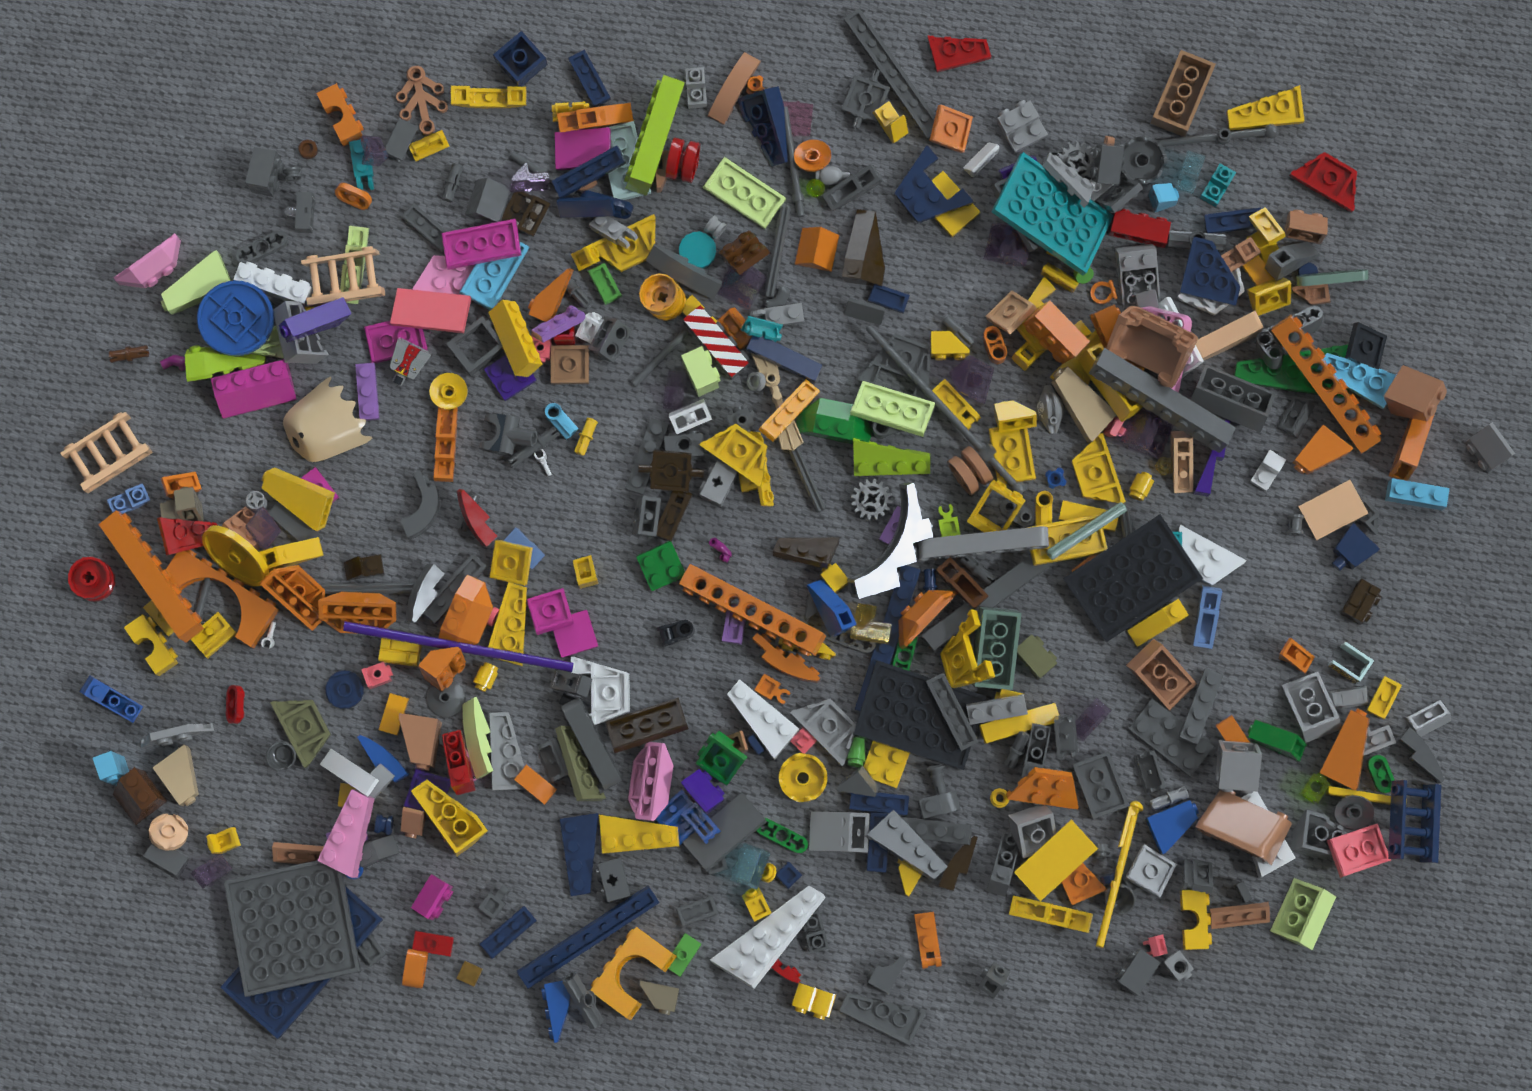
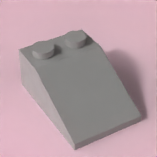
M1319 672L1282 685L1305 743L1342 729L1340 718Z

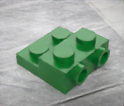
M718 731L715 735L712 732L706 741L708 746L705 747L703 745L697 754L699 759L695 764L727 786L747 756L733 747L734 741L725 734Z

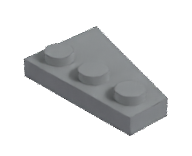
M1049 153L1045 157L1042 166L1058 182H1064L1068 188L1067 191L1072 196L1076 194L1084 208L1089 203L1094 186L1088 179L1077 174L1074 168L1064 164L1061 158Z

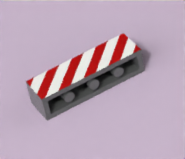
M700 305L683 319V323L732 380L749 366V357L743 350L740 352L735 347L737 343L731 336L727 337L724 334V327L719 322H714L711 318L713 315L710 310Z

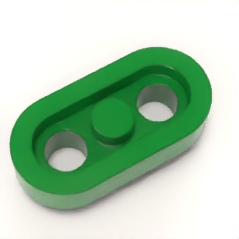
M1375 755L1368 760L1367 768L1377 791L1389 793L1391 792L1392 781H1395L1386 758L1381 755ZM1375 762L1380 763L1379 769L1374 767ZM1382 780L1387 781V787L1381 785Z

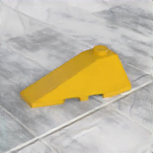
M425 780L411 790L456 857L473 846L488 832L475 813L465 808L430 781Z

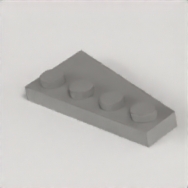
M509 712L489 713L490 748L492 750L491 766L493 768L491 772L492 791L525 790L524 787L514 780L525 765L521 757Z

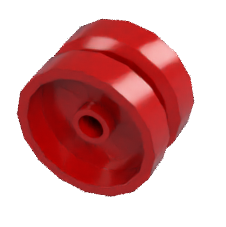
M674 137L668 155L665 177L675 180L681 170L682 182L692 183L699 164L701 144L690 141L685 151L684 139Z
M83 557L71 566L68 573V584L77 596L91 602L101 601L113 592L116 584L115 574L112 568L102 560L95 557Z

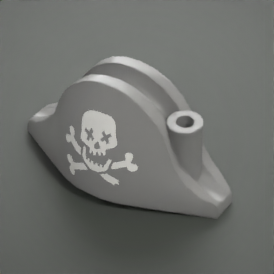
M1045 385L1039 397L1036 411L1050 434H1057L1064 416L1065 407L1052 386Z

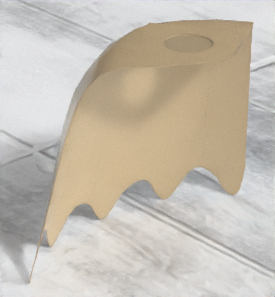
M331 377L325 379L297 402L283 419V426L291 446L309 462L328 459L361 446L372 439L370 436L361 434V429L365 425L366 420L357 419L353 416L352 412L356 402L341 399L340 394L343 386L329 387ZM300 432L303 433V435H304L303 438L300 437V435H299ZM293 437L297 439L299 448L295 446Z

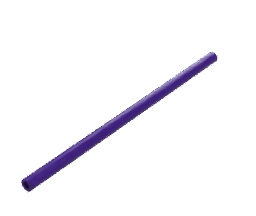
M346 621L343 631L441 649L459 647L463 653L568 672L573 671V662Z

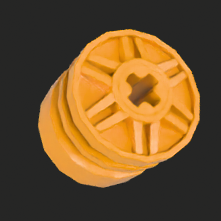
M658 273L651 275L645 279L640 287L639 296L641 303L659 320L668 321L675 319L685 308L686 297L684 291L673 278L666 274Z

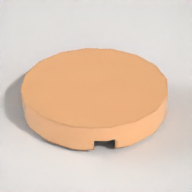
M162 814L151 822L149 839L157 848L165 851L175 850L186 842L188 826L178 815Z

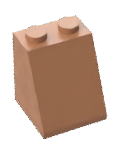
M1403 365L1386 391L1384 399L1391 414L1428 421L1435 414L1440 400L1445 398L1447 389L1443 381Z
M399 713V720L410 762L419 770L429 771V768H435L442 722L435 718Z

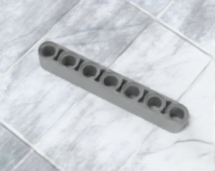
M1044 526L928 538L918 541L919 560L922 561L1049 547L1048 527Z

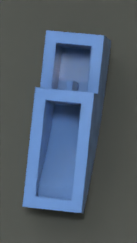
M1202 585L1193 646L1213 648L1222 596L1221 588Z

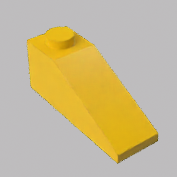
M1177 599L1130 628L1127 632L1138 647L1184 620L1189 614L1181 601Z

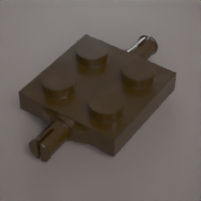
M653 450V460L650 466L639 464L638 473H650V489L689 492V482L692 477L703 478L704 470L692 469V453Z

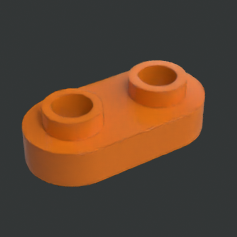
M340 183L335 189V195L339 200L358 209L366 210L372 203L369 193L350 184Z

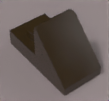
M381 554L363 558L357 556L344 561L347 581L385 574Z

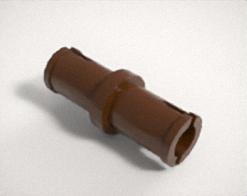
M144 345L133 348L127 346L125 349L109 351V358L112 357L110 362L123 360L129 362L136 358L149 357V350L146 351L148 346Z

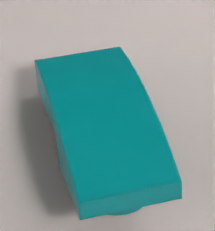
M1220 163L1200 199L1217 207L1236 172Z

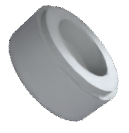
M761 372L749 374L747 385L750 390L761 391L765 387L766 379Z

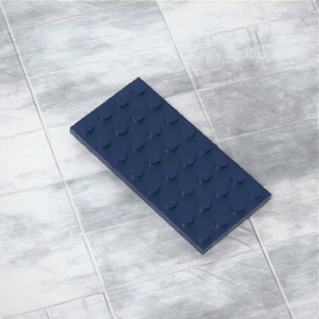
M345 886L358 949L383 919ZM238 967L220 988L275 1038L280 1039L332 978L245 997L240 967Z

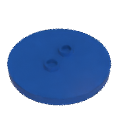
M227 281L215 286L204 296L197 312V325L202 338L212 349L227 356H243L258 350L268 340L274 326V311L266 294L257 286L245 281Z

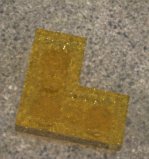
M858 603L854 617L857 625L851 628L850 638L888 644L892 624L874 622L877 606Z

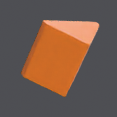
M823 227L802 228L795 265L832 272L839 235Z

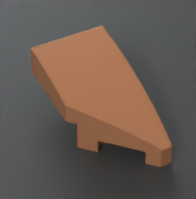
M1328 284L1292 287L1293 292L1311 305L1331 303Z

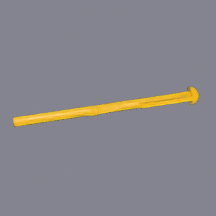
M1133 801L1129 804L1130 806L1126 814L1118 847H1121L1115 870V878L1110 884L1111 889L1096 947L1099 948L1104 947L1138 813L1143 811V805L1138 801Z

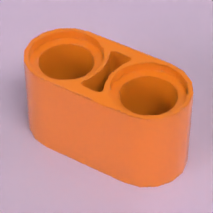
M990 326L984 331L983 342L990 361L994 364H1001L1006 359L1007 349L1000 330L997 327ZM994 333L997 339L989 340L987 334ZM999 350L1003 353V357L996 358L993 352Z
M408 949L402 986L423 988L428 952Z

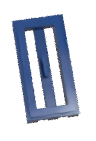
M696 802L681 814L705 844L709 842V839H713L715 834L721 832ZM695 808L714 830L710 831L693 811ZM689 813L708 835L704 836L687 816Z

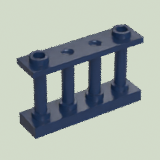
M1407 780L1392 781L1388 859H1404V854L1420 856V863H1438L1442 785L1426 784L1423 785V789L1408 788ZM1407 795L1422 797V809L1406 807ZM1406 815L1420 816L1421 828L1405 827ZM1405 834L1421 836L1420 848L1404 846Z

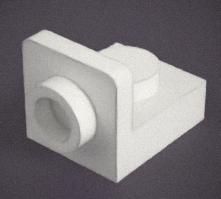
M595 312L586 314L575 336L591 344L604 321L601 319L602 316Z

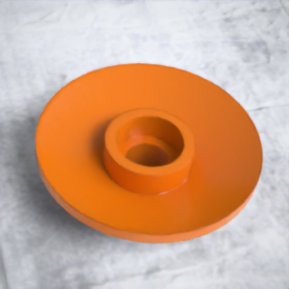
M820 140L804 141L798 145L794 152L796 165L804 171H819L825 168L831 160L829 146Z

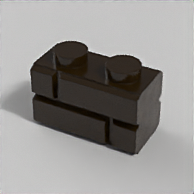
M1364 579L1358 580L1340 614L1359 625L1363 624L1364 621L1367 623L1373 614L1370 611L1372 606H1377L1382 597L1379 595L1381 589Z

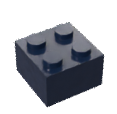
M522 31L493 54L495 62L518 87H522L548 65L546 57Z

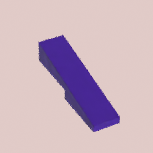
M1226 447L1220 453L1211 450L1193 494L1206 497L1211 494L1216 460L1222 461L1224 459Z

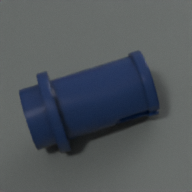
M924 569L925 586L923 590H925V593L928 590L938 589V586H936V569H931L932 571Z

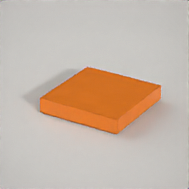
M938 105L929 141L960 153L965 152L973 117L944 105Z

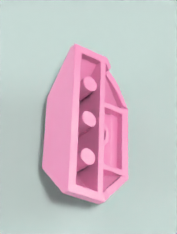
M174 233L113 278L119 285L139 288L153 287L158 283L159 278L168 276L174 271L173 268L177 265L181 240Z
M648 742L633 761L628 800L636 819L654 821L668 805L673 763L665 743Z

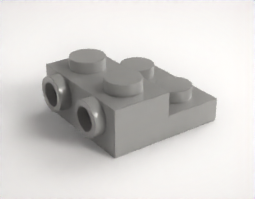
M1025 100L1020 101L1015 105V109L1011 111L1005 109L999 113L1000 117L997 118V123L1014 153L1048 136L1031 100L1028 102Z

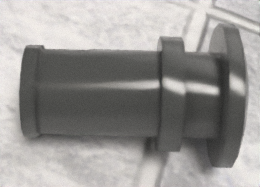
M934 765L926 769V771L931 773L929 777L932 778L935 795L947 793L943 778L945 773L941 769L945 765Z

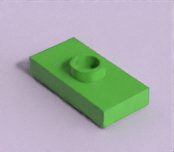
M605 263L588 271L605 305L622 297Z
M685 933L673 951V954L677 957L668 969L681 977L702 944Z

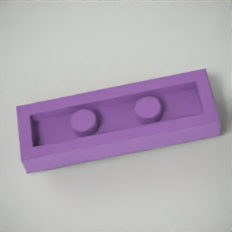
M375 363L355 364L359 417L366 421L379 420Z

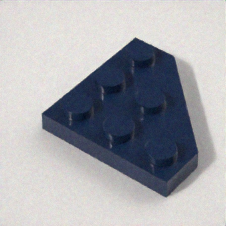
M1193 237L1180 293L1236 306L1240 285L1216 249L1215 244L1210 240Z

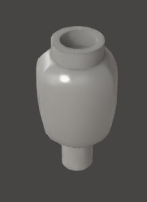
M826 166L819 171H815V180L821 184H838L841 180H845L850 176V172H842L838 167Z

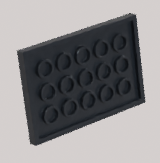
M1159 514L1063 579L1105 642H1108L1202 580L1203 577L1161 514Z
M876 660L853 735L964 770L971 746L961 751L926 683L931 678ZM960 687L952 688L969 721L966 705L983 702L987 696ZM978 724L971 725L974 733H976Z

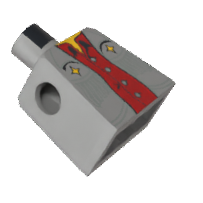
M399 337L390 364V369L396 371L392 381L402 386L406 377L414 380L432 353Z

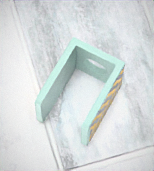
M1344 642L1340 648L1365 664L1358 676L1334 660L1328 666L1357 684L1362 680L1374 660L1347 642Z

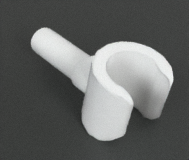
M541 449L543 452L541 458H538L534 452L535 459L541 463L547 476L552 475L546 462L547 456L545 451Z
M271 622L267 638H264L261 642L262 647L265 646L266 640H269L271 643L269 649L274 646L275 642L272 638L276 625L275 622Z

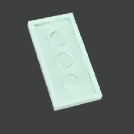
M634 121L610 126L611 148L616 145L619 146L627 162L608 173L613 197L627 200L643 196L637 192L625 189L627 182H624L638 139Z

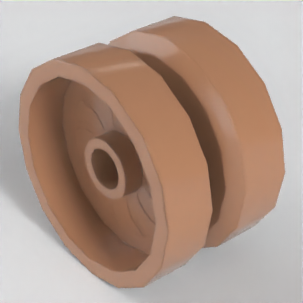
M971 446L961 451L962 459L954 456L947 461L948 467L955 479L969 495L979 491V483L986 486L993 481V476L985 462Z

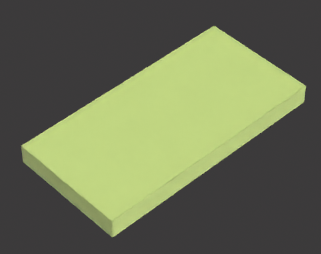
M725 157L703 186V189L763 229H766L786 201L784 196Z
M862 381L850 415L923 437L935 403Z

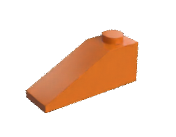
M571 268L566 269L540 292L535 299L532 298L528 309H530L528 315L545 322L556 316L574 270Z

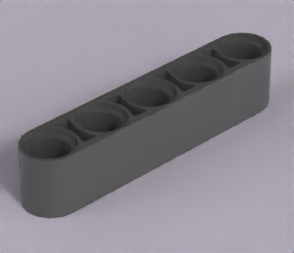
M577 697L562 705V710L604 789L606 790L622 782L623 778L581 699Z

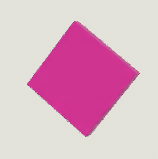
M563 588L527 599L537 635L574 624Z
M587 610L571 614L574 624L553 630L561 658L599 647Z

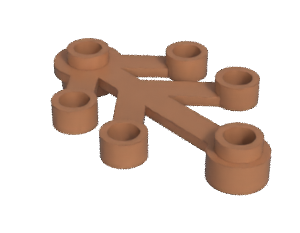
M413 66L407 71L408 81L402 90L396 94L397 101L403 104L407 102V94L415 86L416 92L405 109L400 111V117L405 121H409L412 117V111L419 104L422 118L419 128L423 135L429 136L434 133L435 125L429 119L426 101L435 106L440 113H445L448 110V105L445 101H440L425 92L422 84L433 89L434 94L438 96L444 93V87L441 83H435L427 78L422 67ZM415 73L420 74L418 78H413ZM441 87L442 89L440 92H436L435 88ZM400 95H405L403 100H399ZM441 104L446 105L443 110L439 109ZM404 112L409 113V116L406 118H404L402 115ZM426 126L431 127L430 131H425L424 128Z

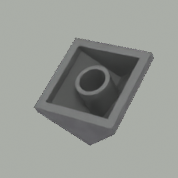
M490 178L476 180L465 215L494 223L501 222L511 188Z

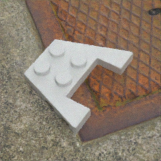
M571 657V662L574 663L571 673L580 675L591 674V714L589 715L594 725L630 712L629 673Z

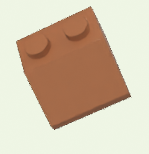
M1302 210L1290 211L1287 215L1285 236L1286 238L1321 244L1328 232V218L1318 213H1312V215L1304 214Z

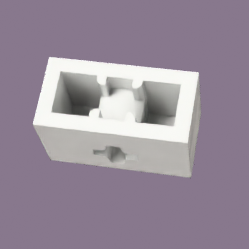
M704 399L669 413V418L676 434L712 420Z

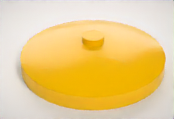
M217 525L210 526L203 533L202 542L207 553L222 570L244 584L261 586L259 582L269 574V569L261 554L246 539L228 528Z

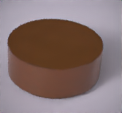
M304 140L299 145V153L305 159H312L318 153V147L312 140Z

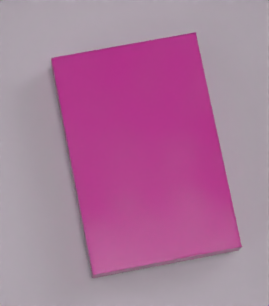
M607 127L563 133L555 132L556 170L574 169L611 149V129Z
M390 321L364 327L372 363L392 360L399 337L428 351L423 329L392 326Z

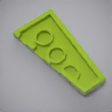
M853 438L854 476L930 474V453L911 449L903 450L896 448V446L878 445L876 442L869 441L868 443Z

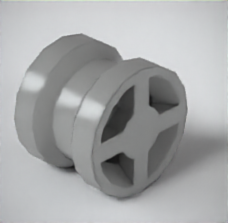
M713 216L704 227V231L711 233L712 237L716 240L725 231L727 224L721 223L717 216Z
M252 491L246 497V504L253 511L260 512L266 508L267 499L261 492Z

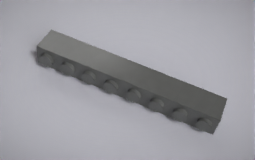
M1106 348L1097 356L1089 372L1097 380L1104 382L1112 389L1122 393L1130 400L1140 404L1146 410L1153 412L1161 419L1171 423L1179 430L1184 431L1195 440L1204 443L1218 453L1228 445L1236 429L1170 387L1162 386L1160 381Z

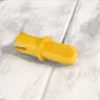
M592 418L586 419L574 450L576 454L585 455L590 441L593 440L592 436L598 424L596 420Z

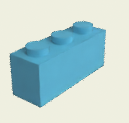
M1392 478L1387 485L1385 501L1442 511L1447 507L1449 488Z
M109 751L93 757L99 779L104 782L117 785L118 780L129 772L125 757L115 752Z

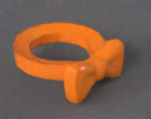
M1109 280L1108 283L1104 281L1097 282L1090 291L1093 301L1098 304H1106L1112 298H1118L1112 280ZM1106 286L1111 289V293L1105 300H1098L1095 297L1097 287Z

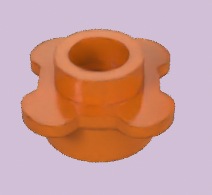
M760 75L750 77L746 89L748 95L764 90L762 86L763 77Z

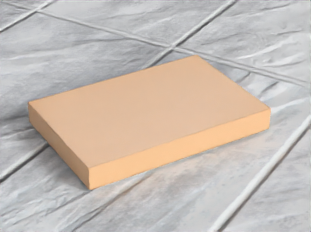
M1351 480L1298 506L1316 541L1368 514Z

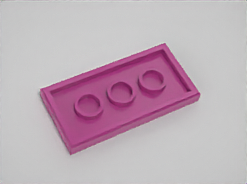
M516 219L442 233L445 261L448 270L522 256Z

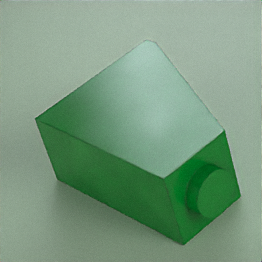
M1255 720L1248 730V738L1252 742L1300 762L1307 746L1299 735Z

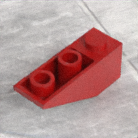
M461 730L442 734L452 789L456 795L476 791Z

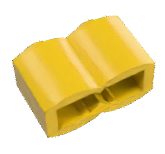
M798 983L792 1006H795L794 1011L806 1014V1011L814 1013L813 1017L824 1020L825 1017H830L836 995Z

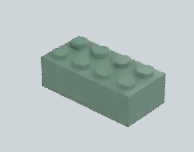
M979 607L978 616L981 626L976 629L974 657L977 666L985 660L991 661L995 677L973 683V686L1013 690L1022 614L1019 611Z

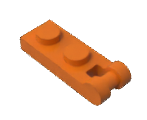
M934 912L914 914L922 969L936 965V967L942 966ZM934 952V957L927 958L926 953Z

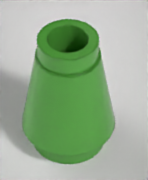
M853 738L846 759L849 766L861 767L866 762L865 739Z

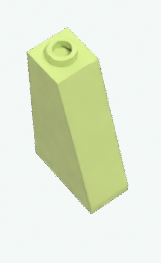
M216 250L209 254L161 294L163 298L161 304L165 312L169 311L171 315H174L201 303L204 296L212 288L221 283L231 281L218 251Z

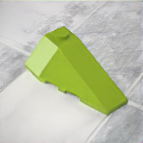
M199 345L191 346L185 353L187 382L211 378L212 374L216 372L228 374L237 367L239 370L264 365L266 356L257 354L227 356L215 351L211 347L200 348Z

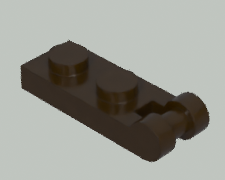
M683 491L672 492L658 523L656 536L667 541L671 540L672 542L693 493ZM677 497L683 499L682 504L675 502Z

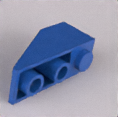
M823 579L806 585L830 637L845 633L857 625L849 607Z
M89 675L79 691L134 723L143 708L142 705Z
M562 981L544 984V989H541L543 1000H547L548 1008H545L547 1020L551 1021V1027L548 1030L550 1039H554V1043L560 1040L570 1008V995Z

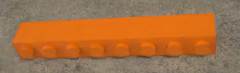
M116 510L103 520L99 526L177 637L187 643L204 629L200 623L202 621L201 617L196 612H192L190 609L192 607L191 603L180 595L182 593L181 589L171 582L170 579L172 577L169 572L161 568L162 562L159 558L151 554L152 548L146 541H142L140 531L136 527H132L130 517L126 513L122 514Z

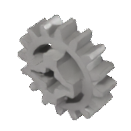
M1075 141L1074 145L1068 142V148L1062 146L1063 153H1057L1064 164L1067 162L1068 167L1074 168L1081 177L1085 178L1086 175L1091 177L1090 171L1094 164L1093 152H1091L1093 148L1091 146L1086 147L1085 142L1079 145L1078 141ZM1085 152L1088 156V162H1086L1084 159ZM1079 159V160L1082 162V164H1081V163H1075V164H1074L1071 160H1073V161L1076 160V161H1077V160Z
M866 479L865 485L861 482L859 483L860 489L854 488L853 491L856 495H851V499L855 501L851 505L852 507H857L854 511L855 513L861 512L860 518L866 515L868 521H870L871 517L878 520V515L885 517L884 510L890 511L887 505H892V501L888 500V498L892 497V493H887L889 487L883 488L882 481L876 484V479L872 483ZM869 488H876L878 490L871 491ZM862 493L864 500L859 503V496ZM869 496H870L871 498L876 497L874 504H873V502L867 503ZM884 496L885 502L882 507L879 500ZM866 509H873L875 512H868Z

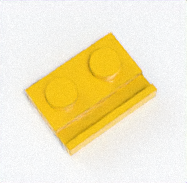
M217 612L202 625L204 629L194 636L191 641L206 658H209L237 633L224 617Z

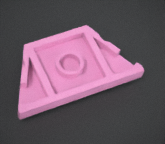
M433 255L413 290L461 295L460 291L472 272L474 265L448 270L445 256Z

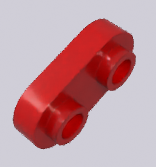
M230 685L226 693V719L228 723L239 724L244 718L245 692L239 685Z

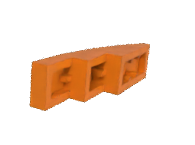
M438 407L434 481L453 482L458 407L452 410Z

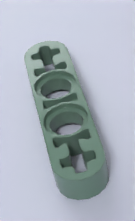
M1367 269L1296 276L1297 286L1364 281L1369 279Z

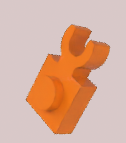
M766 674L762 676L754 690L769 700H772L773 696L777 697L778 702L781 704L786 702L780 696L783 693L789 696L791 694L787 689L780 690L779 686L781 683Z

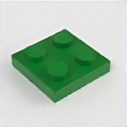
M671 540L636 556L651 591L681 579L685 573Z

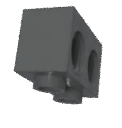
M606 316L588 349L603 360L614 363L619 357L620 351L632 330L618 319Z

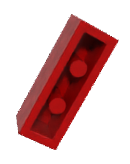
M1121 209L1114 213L1109 236L1144 244L1153 243L1154 246L1165 248L1171 222L1163 217L1151 218L1145 213L1134 214L1130 213V210Z

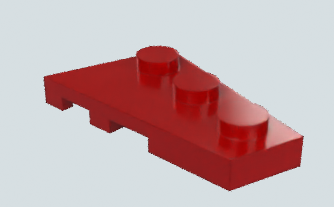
M927 35L936 72L991 59L987 39H956Z
M157 518L166 555L204 546L202 542L203 533L210 526L217 525L214 522Z

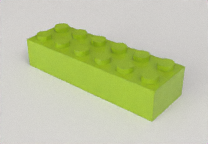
M663 75L661 81L657 80L628 171L624 178V182H627L625 189L647 196L685 82Z

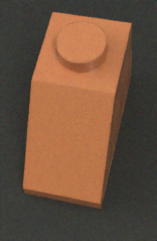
M403 807L401 831L405 832L406 837L416 839L417 835L422 836L427 814L420 810Z

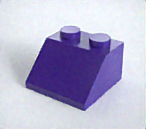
M698 769L685 778L681 784L702 810L708 814L725 800L722 797L725 793L718 785L716 787L710 782L712 778L706 770L702 772Z

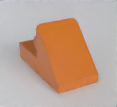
M196 472L161 478L166 496L175 500V490H180L183 487H193L195 492H199L202 489Z
M1292 638L1287 640L1279 654L1280 660L1289 662L1303 673L1307 672L1315 658Z

